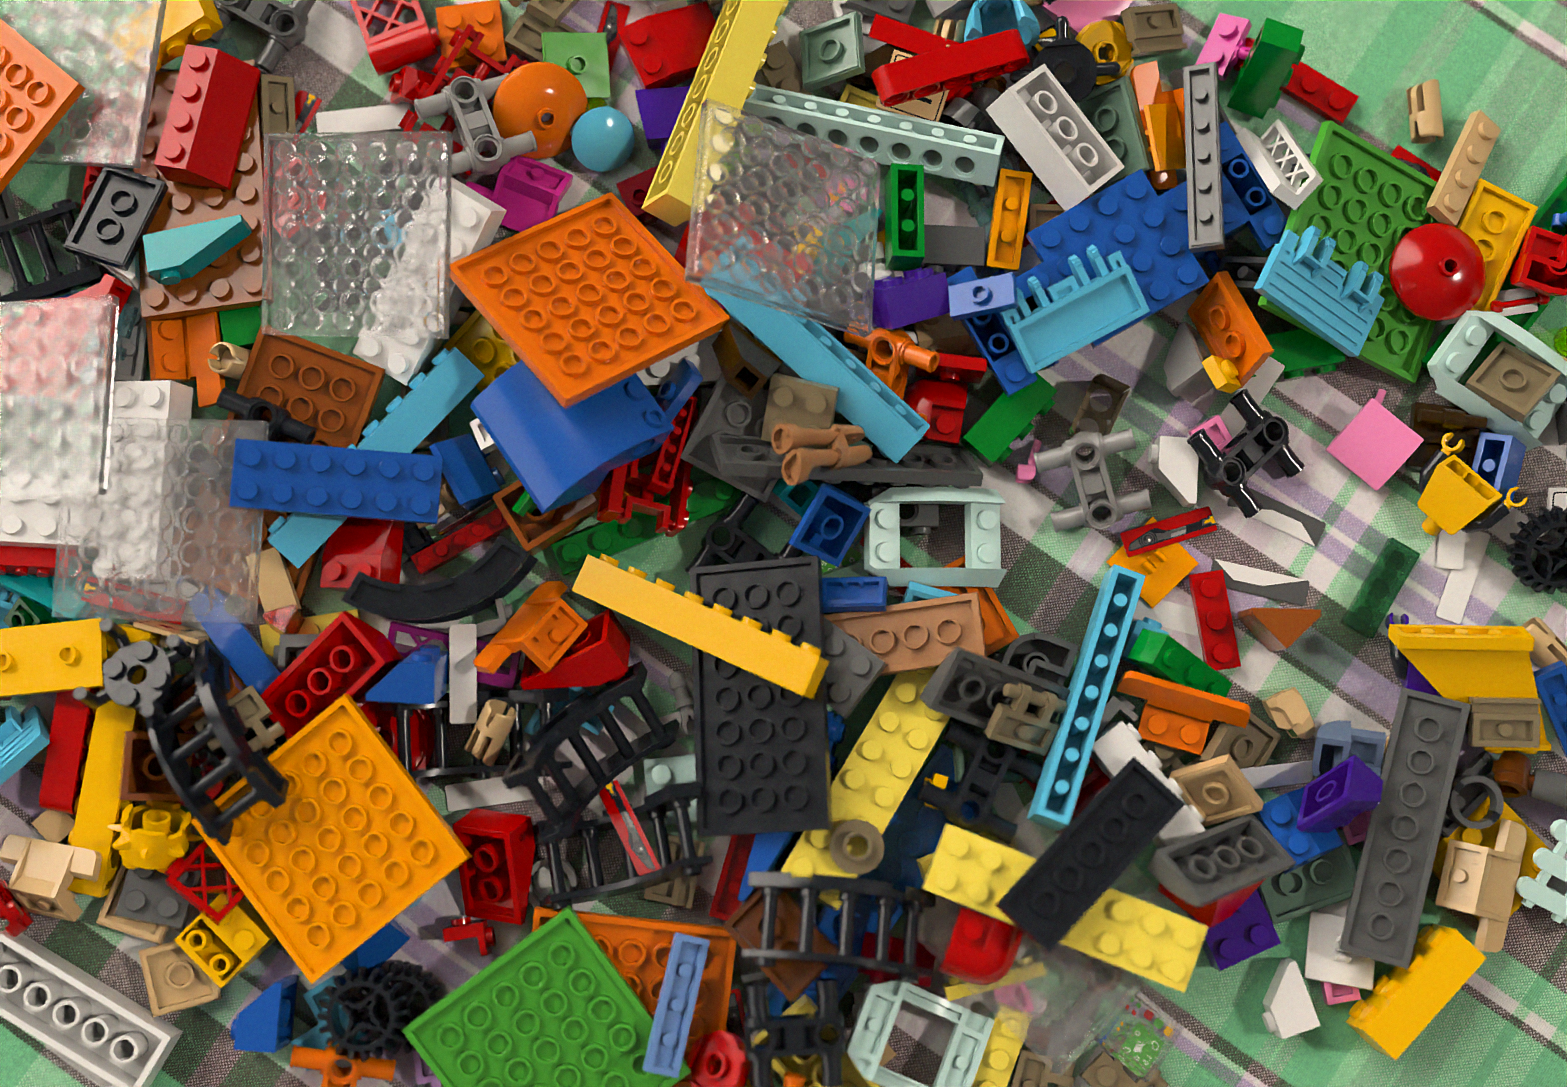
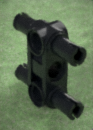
M225 387L217 398V406L242 417L226 457L221 459L205 452L201 448H197L190 458L189 466L215 477L218 485L230 491L236 438L279 442L283 435L302 444L311 445L316 436L317 428L292 418L291 413L287 409L277 404H273L260 397H252L250 399ZM270 409L272 420L267 425H263L261 420L262 414L265 410Z
M1246 388L1229 400L1246 421L1245 428L1221 451L1207 435L1204 428L1191 435L1187 439V443L1191 445L1204 462L1202 466L1206 485L1213 490H1219L1223 496L1231 497L1247 519L1256 515L1263 508V505L1246 485L1247 480L1261 466L1273 457L1284 471L1286 477L1291 478L1302 471L1305 465L1288 445L1290 442L1288 437L1289 429L1286 422L1280 417H1273L1266 410L1262 411ZM1223 469H1224L1225 472H1226V476H1227L1226 478H1225V476H1224Z
M742 491L727 514H720L715 522L708 527L706 534L701 539L700 545L702 548L689 566L685 568V571L690 574V568L713 566L717 559L721 560L722 558L730 564L796 558L801 557L804 551L790 545L788 540L782 550L774 554L743 531L744 527L742 525L760 502ZM719 527L727 528L731 535L729 542L724 546L717 544L714 540V533Z
M952 720L944 733L943 740H947L969 751L970 755L956 791L951 793L926 780L918 793L917 800L943 811L945 818L950 820L955 827L963 830L968 829L975 833L984 831L1010 844L1015 837L1018 824L992 813L991 806L1007 771L1034 784L1041 774L1043 764L1017 753L1015 746L989 739L984 731L976 733ZM987 745H993L997 748L999 752L998 759L989 756ZM962 804L972 808L974 813L973 820L966 819L961 812Z
M836 978L815 980L817 1011L814 1013L773 1016L769 1014L768 983L746 984L748 1015L745 1016L743 1024L745 1056L751 1061L752 1087H774L772 1059L775 1057L817 1054L821 1059L822 1087H840L844 1085L841 1055L846 1050L844 1014L842 1010L838 1009ZM826 1025H834L839 1029L837 1036L832 1040H825L820 1036V1031ZM759 1029L767 1031L770 1035L768 1041L762 1045H757L750 1039L752 1033Z

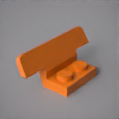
M1157 60L1133 67L1130 71V78L1144 131L1148 130L1144 105L1176 103L1186 155L1184 87L1162 92ZM1146 135L1148 146L1151 147L1149 135ZM1150 152L1151 157H1152V161H1153V165H1154L1153 155H1152V152ZM1176 169L1165 171L1152 170L1147 173V178L1154 190H1170L1178 186Z
M219 311L147 321L146 331L151 381L172 380L174 382H191L196 380L198 407L209 408L217 405V398L222 389L225 388V376L213 372L209 367L208 359L217 360V356L209 353L214 344L222 342Z
M547 581L541 584L474 659L473 664L479 672L494 674L512 652L517 653L521 650L544 673L549 671L588 626L561 598V595L568 587L562 581Z
M1135 671L1125 672L1119 680L1116 689L1118 692L1145 699L1137 731L1143 740L1197 756L1202 755L1209 726L1213 719L1246 729L1251 714L1250 706L1245 703Z

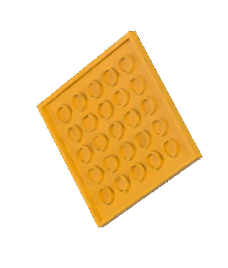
M349 694L341 696L267 758L290 782L284 804L274 809L267 801L261 800L233 820L234 825L230 842L225 847L215 838L208 837L196 818L191 820L311 984L317 982L471 857L470 853ZM243 777L214 803L221 811H224L253 788Z

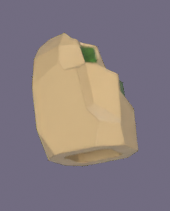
M1289 687L1262 700L1268 717L1274 721L1277 728L1285 730L1291 738L1307 740L1316 732L1311 714L1295 687Z

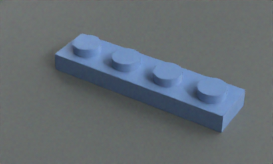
M677 932L674 933L642 1070L678 1078L710 940Z

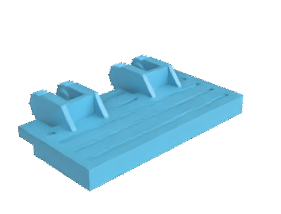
M1313 225L1306 228L1301 238L1291 230H1285L1280 242L1274 245L1254 290L1347 356L1357 357L1385 300L1378 294L1384 276L1374 271L1365 279L1369 265L1361 260L1354 263L1350 272L1344 270L1330 259L1336 241L1328 236L1319 242L1313 253L1321 234V230Z
M1094 245L1086 248L1087 257L1097 276L1092 280H1089L1081 260L1075 254L1068 257L1067 261L1073 275L1047 288L1053 301L1052 303H1049L1038 279L1035 276L1028 278V288L1039 307L1033 311H1030L1022 291L1017 287L1018 308L1005 310L1000 314L1029 373H1034L1150 312L1135 277L1120 251L1106 257L1112 270L1109 272L1098 249Z
M12 705L4 711L6 721L4 723L0 722V786L50 743L46 719L41 716L40 708L36 705L24 714L25 718Z

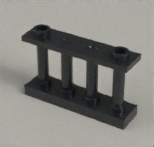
M71 199L61 200L52 204L53 209L0 226V246L15 284L12 287V293L3 296L0 293V316L47 301L50 298L101 282L104 274L109 275L108 270L102 265L95 264L94 261L75 254L73 255L77 263L75 266L76 271L64 275L63 272L58 270L43 226L61 220L68 238L76 222L74 216L80 214V203L72 202ZM27 231L31 232L46 274L43 277L45 282L36 285L28 282L12 236Z

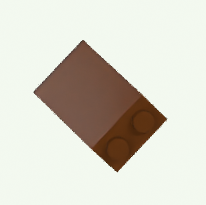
M520 480L496 493L492 498L523 549L534 556L563 538L598 511L602 484H600L596 492L542 514L539 508L536 507L532 513L526 512L523 517L512 509L526 490Z

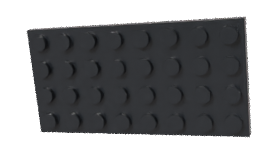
M819 556L690 568V592L704 598L703 606L712 609L714 603L733 611L731 618L741 622L743 616L761 623L760 631L771 635L774 629L792 637L789 644L798 648L804 642L822 650L819 657L825 659L822 564ZM692 646L696 782H699L701 796L696 798L697 837L833 830L826 670L813 699H810Z

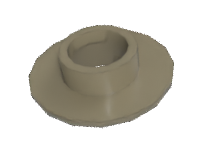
M859 819L846 821L837 827L831 837V857L836 865L846 873L856 875L868 873L877 867L883 858V837L878 829L868 821ZM855 836L863 838L867 844L865 855L860 857L851 855L847 850L849 839Z

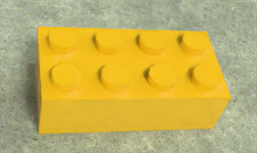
M1434 923L1431 926H1425L1416 936L1417 942L1413 947L1409 968L1395 966L1387 976H1380L1373 983V991L1365 1000L1361 999L1356 1002L1350 1009V1017L1345 1022L1376 1051L1397 1060L1487 959L1456 929Z

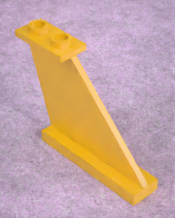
M1389 624L1388 638L1444 698L1471 704L1469 696L1538 698L1529 651H1533L1535 638L1522 626ZM1540 704L1538 706V714H1540L1539 748H1482L1487 752L1501 754L1505 750L1519 751L1525 754L1551 751L1552 745L1546 739Z

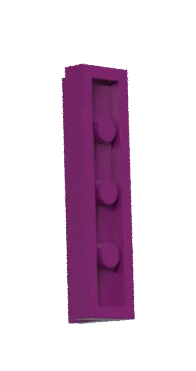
M394 621L390 623L387 639L403 656V659L398 664L416 649H420L421 645H425L433 639L442 641L449 651V633ZM397 631L410 634L417 646L413 647L395 643ZM419 636L427 637V639L422 642ZM476 639L477 653L479 654L489 642ZM522 651L512 652L509 655L513 656L511 667L500 666L494 674L477 670V682L513 690L520 680L521 670L518 668Z

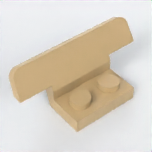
M1502 818L1495 850L1449 839L1435 903L1438 906L1480 916L1474 947L1480 951L1494 953L1499 952L1504 945L1527 838V830L1523 825Z
M14 834L6 837L0 851V859L4 863L16 865L7 889L28 912L72 922L78 919L83 911L74 901V894L67 890V888L72 883L73 877L92 881L98 880L102 862V855L99 851Z

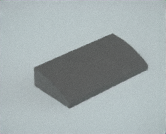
M957 646L934 672L920 698L931 710L986 729L997 704L1001 703L1010 706L1013 700L1011 697L1003 695V688L1006 683L1015 685L1023 683L1031 686L1033 691L1039 693L1047 691L1056 694L1058 699L1064 701L1069 695L1070 690ZM1028 704L1025 711L1035 714L1038 706ZM1058 712L1053 713L1051 720L1055 721Z
M1251 813L1157 850L1147 869L1163 886L1180 899L1196 907H1201L1294 867L1296 862Z

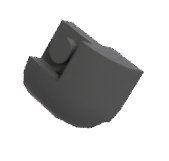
M1033 632L1024 634L1011 642L1004 653L1001 663L1063 686L1066 677L1070 673L1079 645L1045 633Z

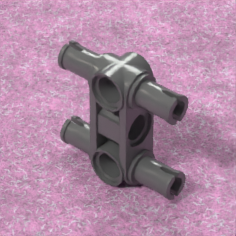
M213 0L224 28L214 33L208 40L218 44L231 20L243 23L269 39L254 63L262 70L273 74L284 53L300 45L305 40V28L309 23L307 15L316 0H293L291 4L286 5L278 0H234L232 2ZM294 23V27L290 31L282 32L286 24Z

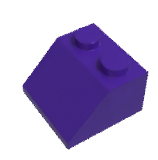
M1353 755L1304 786L1296 828L1300 832L1329 833L1339 826H1347L1357 815L1364 811H1371L1378 806L1381 801L1383 780L1362 760Z

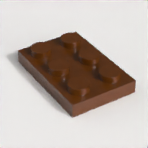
M757 889L723 925L743 949H760L764 896L761 895L760 889ZM782 892V897H778L774 950L798 951L801 907L787 892ZM814 923L812 952L838 955L837 946ZM776 962V967H760V969L790 1002H794L829 965Z

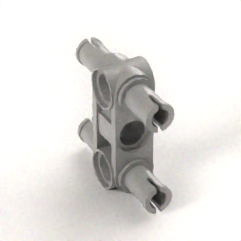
M509 73L481 81L479 78L459 76L450 85L441 89V93L414 100L415 110L420 121L446 112L452 115L463 143L464 151L437 158L438 169L442 177H450L469 170L476 174L492 175L501 166L507 165L510 162V158L537 151V143L531 130L506 139L502 136L500 137L488 107L487 100L494 99L499 85ZM460 94H468L471 96V98L468 100H463L458 98L457 96ZM483 151L492 152L495 156L492 158H484L480 155V153Z
M1131 428L1103 436L1098 432L1081 431L1076 433L1071 439L1065 440L1061 447L1034 453L1038 473L1063 466L1071 468L1081 502H1079V506L1050 512L1056 533L1084 525L1085 528L1106 530L1112 527L1115 522L1121 521L1125 514L1152 509L1147 488L1119 496L1118 493H1114L1105 461L1109 454L1136 449ZM1082 446L1093 448V451L1088 455H1080L1076 452ZM1099 506L1109 508V511L1102 515L1093 512Z

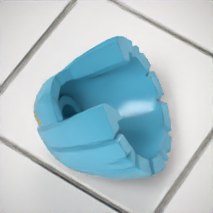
M975 0L967 18L964 42L1009 29H1018L1028 52L1031 50V45L1035 46L1039 40L1040 27L1034 13L1023 0Z

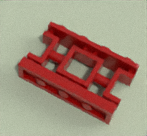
M468 23L464 31L459 27L457 28L448 43L454 48L448 58L441 54L432 69V72L437 74L431 85L424 82L415 99H422L441 93V89L450 85L459 76L479 78L481 81H484L490 70L501 76L509 73L511 68L515 70L530 62L527 60L521 61L515 54L510 56L505 66L493 60L477 49L485 35L480 31L474 30V26ZM466 39H468L472 44L466 54L479 62V65L472 76L457 67L450 78L445 74ZM493 99L487 100V104H488V107H489V109H490L491 114H492V104H490V103H491V101H492ZM409 109L398 125L404 129L399 137L404 140L407 139L416 147L424 134L453 151L451 155L461 152L464 148L450 138L456 125L452 115H449L448 112L442 114L446 116V119L439 130L426 122L422 124L418 132L412 130L418 120L416 110L413 113ZM469 170L458 175L466 180L472 172Z
M695 407L694 414H693V417H692V420H691V424H690V427H689V430H688L687 437H688V435H689V433H690V431H691V429H692L694 423H695L696 420H697V417H698V408H697V407ZM680 458L671 488L669 506L653 502L654 492L645 489L649 475L637 472L639 459L610 470L601 485L597 513L598 521L610 523L614 519L618 520L620 524H625L631 519L633 510L656 516L655 532L660 534L665 532L667 537L672 538L686 528L689 520V511L686 510V504L693 488V481L690 479L693 464ZM625 483L641 487L640 498L627 495L623 499Z

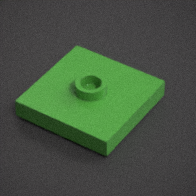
M543 32L541 34L543 62L554 63L570 71L581 83L587 100H608L611 98L607 33Z

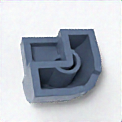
M1337 720L1325 723L1319 727L1316 736L1312 760L1313 776L1317 779L1348 758L1356 755L1381 778V764L1386 743V733L1351 728V721Z

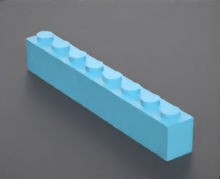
M731 245L721 253L698 281L709 297L719 301L729 311L733 319L743 323L754 333L755 338L761 344L768 346L779 356V359L785 366L792 368L804 380L840 387L835 411L841 413L852 425L862 427L865 436L877 446L879 452L883 456L890 458L895 464L929 429L930 425L734 245Z
M453 347L450 351L446 348L442 349L431 361L435 366L426 375L420 372L409 383L408 386L412 390L403 399L398 395L385 408L388 412L386 417L380 423L376 419L373 420L362 432L365 438L357 446L351 443L347 448L411 453L485 375L457 348ZM291 513L286 519L280 516L268 528L271 535L267 539L272 546L299 569L348 517Z
M1116 564L1104 574L1068 687L1070 693L1065 700L1067 707L1064 713H1060L1057 722L1060 727L1049 747L1027 820L1057 831L1069 825L1145 580V575Z

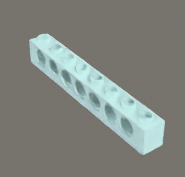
M756 84L752 95L745 100L743 105L745 114L742 120V134L751 135L759 139L775 140L788 145L816 149L820 152H831L845 155L849 158L874 161L882 165H891V163L924 165L925 173L994 187L1000 167L1005 136L758 84Z

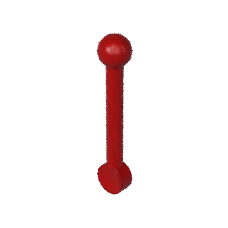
M1538 294L1536 297L1507 302L1494 300L1491 302L1489 309L1500 313L1504 308L1533 303L1545 305L1550 301V296Z

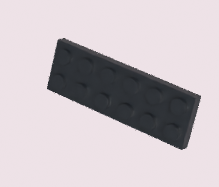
M1133 757L995 906L1048 955L1182 809L1185 803Z

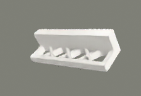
M1277 119L1260 138L1246 127H1243L1236 135L1270 192L1292 209L1296 210L1323 181L1319 172L1281 120ZM1277 137L1275 144L1270 145L1272 141ZM1287 149L1285 157L1281 158L1283 150ZM1296 164L1294 172L1290 173L1292 165ZM1309 177L1300 187L1302 179Z

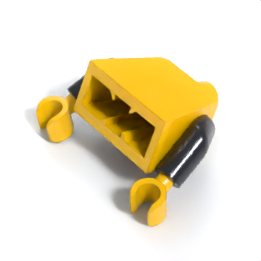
M1451 432L1443 436V448L1436 450L1420 470L1419 492L1421 497L1417 505L1428 516L1423 521L1422 528L1432 536H1438L1442 530H1445L1450 535H1454L1460 530L1469 534L1490 529L1510 513V508L1513 506L1520 507L1528 499L1527 496L1522 502L1513 503L1510 495L1520 488L1513 487L1507 492V499L1501 502L1500 499L1503 495L1455 455L1464 449L1465 441L1461 439L1456 447L1449 448L1448 442L1454 436Z

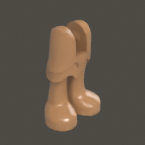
M779 423L775 425L771 434V443L774 451L779 455L787 454L782 463V475L788 485L803 483L814 468L829 466L830 471L835 469L841 470L844 467L862 464L872 456L868 445L848 446L865 437L863 428L858 425L834 424L830 429H810L791 423ZM812 445H828L827 449H801L802 447Z

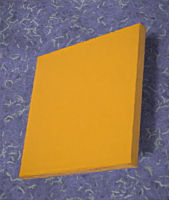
M1176 103L1144 105L1148 127L1145 135H1149L1151 147H1148V151L1152 152L1155 171L1186 168V155Z
M1151 517L1143 526L1157 522V520ZM1179 543L1133 557H1127L1123 545L1106 561L1110 567L1116 564L1145 575L1140 597L1152 609L1199 564Z

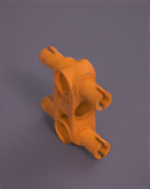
M855 322L849 323L845 328L844 341L868 350L866 367L902 400L910 365L926 370L929 373L933 372L938 365L939 353L915 345L914 341L903 330L889 331L884 328L872 330ZM916 412L920 417H922L927 422V416L925 414Z
M295 1044L293 1046L289 1067L319 1070L320 1074L323 1075L321 1087H356L357 1080H361L362 1077L387 1080L389 1082L393 1081L396 1059H376L375 1057H370L368 1061L362 1062L360 1052L358 1051L354 1060H348L349 1049L346 1048L340 1055L335 1053L339 1044L335 1046L329 1045V1047L325 1046V1050L302 1047ZM339 1059H345L351 1065L339 1067L335 1062Z

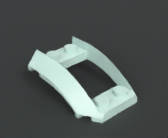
M1466 310L1427 363L1430 377L1435 380L1436 394L1449 400L1469 415L1487 417V428L1495 434L1514 436L1526 446V451L1543 445L1538 440V437L1567 398V361L1535 336L1497 312ZM1494 331L1530 356L1561 372L1556 384L1523 423L1507 416L1502 411L1491 406L1489 402L1458 383Z
M955 487L887 488L878 496L864 503V505L872 509L864 522V570L874 577L886 576L888 587H907L909 581L926 586L998 588L1007 569H1001L1000 505L1006 502L997 489H959ZM899 504L964 505L965 568H900Z
M896 980L869 986L846 1045V1053L865 1079L883 1087H929L879 1066L903 1001L955 1024L932 1087H972L995 1020L972 1012L967 1008L907 982Z

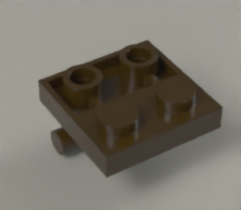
M1421 402L1413 403L1411 406L1409 428L1421 436L1424 441L1406 460L1405 468L1421 470L1433 453L1443 448V436L1451 432L1454 436L1448 442L1449 448L1456 447L1458 442L1463 439L1465 441L1464 449L1455 455L1472 469L1478 444L1479 430L1486 429L1487 417L1469 415L1459 407Z

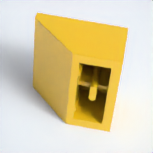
M237 891L231 892L232 898L238 893ZM222 892L209 906L219 913L227 904V893ZM243 898L219 925L201 913L174 941L220 988H223L253 963L277 937L260 914Z

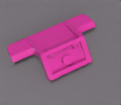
M519 155L510 158V162L500 170L494 191L471 181H467L465 185L507 210L501 225L522 232L556 217L559 203L570 188L573 175Z

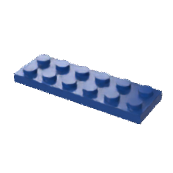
M236 438L229 507L438 525L443 456Z

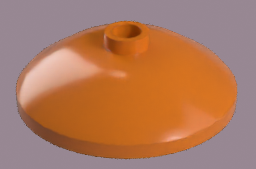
M550 62L528 63L512 71L499 85L492 104V117L500 137L502 136L506 139L530 130L532 131L537 143V151L521 155L532 159L551 158L569 149L572 146L570 131L578 119L588 111L587 96L578 79L564 67ZM551 113L548 121H541L543 114Z

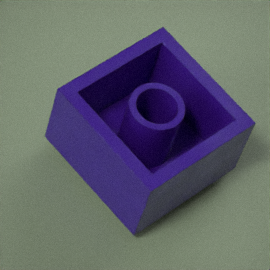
M916 267L903 271L904 277H892L891 275L872 280L873 286L863 288L872 327L895 329L950 313L945 272H933L932 267L924 269Z
M1257 889L1232 916L1212 928L1208 927L1202 947L1211 967L1222 971L1281 944ZM1187 912L1190 920L1203 924Z

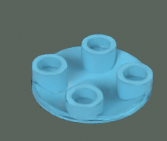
M610 106L597 107L587 111L578 119L570 131L572 149L576 158L585 167L594 171L605 172L618 168L629 158L634 147V130L630 121L623 113Z

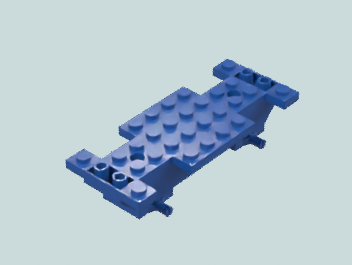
M1224 121L1220 124L1225 242L1234 238L1239 232L1248 227L1264 252L1280 242L1287 219L1227 121ZM1139 169L1028 232L1026 237L1042 263L1016 277L1017 287L1022 291L1025 301L1033 302L1037 305L1028 288V278L1035 276L1038 279L1049 303H1052L1053 301L1047 288L1073 275L1067 261L1068 257L1075 254L1081 260L1089 280H1092L1097 276L1087 257L1086 248L1094 245L1098 249L1109 272L1112 270L1106 257L1120 251L1135 277L1150 312L1091 342L1090 344L1094 349L1206 285L1209 279L1197 260L1205 259L1213 275L1217 273L1221 260L1216 254V250L1191 253L1189 250L1187 180L1170 190H1163L1164 194L1158 196L1143 170ZM971 266L947 278L948 286L979 280ZM1000 269L998 272L996 271L991 276H997L1006 273L1003 269ZM1003 311L960 320L982 358H986L989 370L993 372L1007 397L1012 396L1038 380L1035 373L1028 372L1000 314ZM1057 360L1049 364L1048 366H1046V369H1050L1052 366H1055L1059 363V361Z

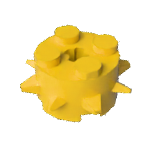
M146 800L145 805L133 807L132 803L129 804L122 811L121 824L108 825L107 828L121 832L120 837L112 844V847L119 850L122 864L126 868L152 869L165 873L177 858L181 857L185 860L189 854L190 841L203 840V837L190 833L193 826L191 820L195 817L191 816L190 811L186 813L181 810V803L177 801Z

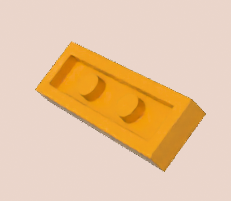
M1004 168L998 170L985 267L1019 271L1033 173Z

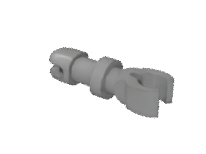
M676 671L669 676L668 682L677 700L674 703L676 710L679 709L681 713L682 732L688 736L689 731L686 728V723L689 721V718L691 721H694V709L692 707L694 701L693 697L688 695L684 674Z

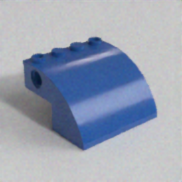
M521 360L495 379L470 405L542 514L596 492L610 470L658 451L669 434L674 430V426L637 373L564 409Z

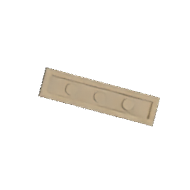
M1480 109L1470 113L1425 207V210L1439 223L1451 226L1457 225L1501 131Z

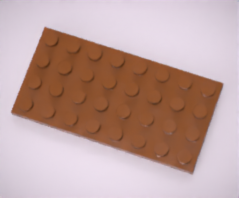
M254 59L244 61L258 68V66L254 63ZM179 70L128 77L133 172L164 181L169 187L146 234L240 214L249 224L252 232L193 277L181 279L179 283L173 285L159 284L148 273L144 243L142 241L138 249L141 317L146 322L276 303L264 141L261 139L259 83L231 189L224 190L168 181L154 165Z
M261 323L236 393L250 399L252 397H260L273 404H277L287 409L291 413L292 418L309 426L316 427V436L311 445L347 448L351 443L357 446L362 441V432L367 427L386 375V369ZM270 409L265 410L262 414L261 420L263 425H267L272 420ZM229 411L213 455L221 459L226 457L242 421L241 416ZM283 435L279 442L302 444ZM206 474L181 541L179 574L262 605L246 557L273 548L274 546L267 539L271 535L268 528L280 516L286 519L291 513L229 507L230 491L218 485L215 477ZM323 544L299 569L284 556L300 605L302 604ZM299 610L288 613V615L295 617L298 615Z

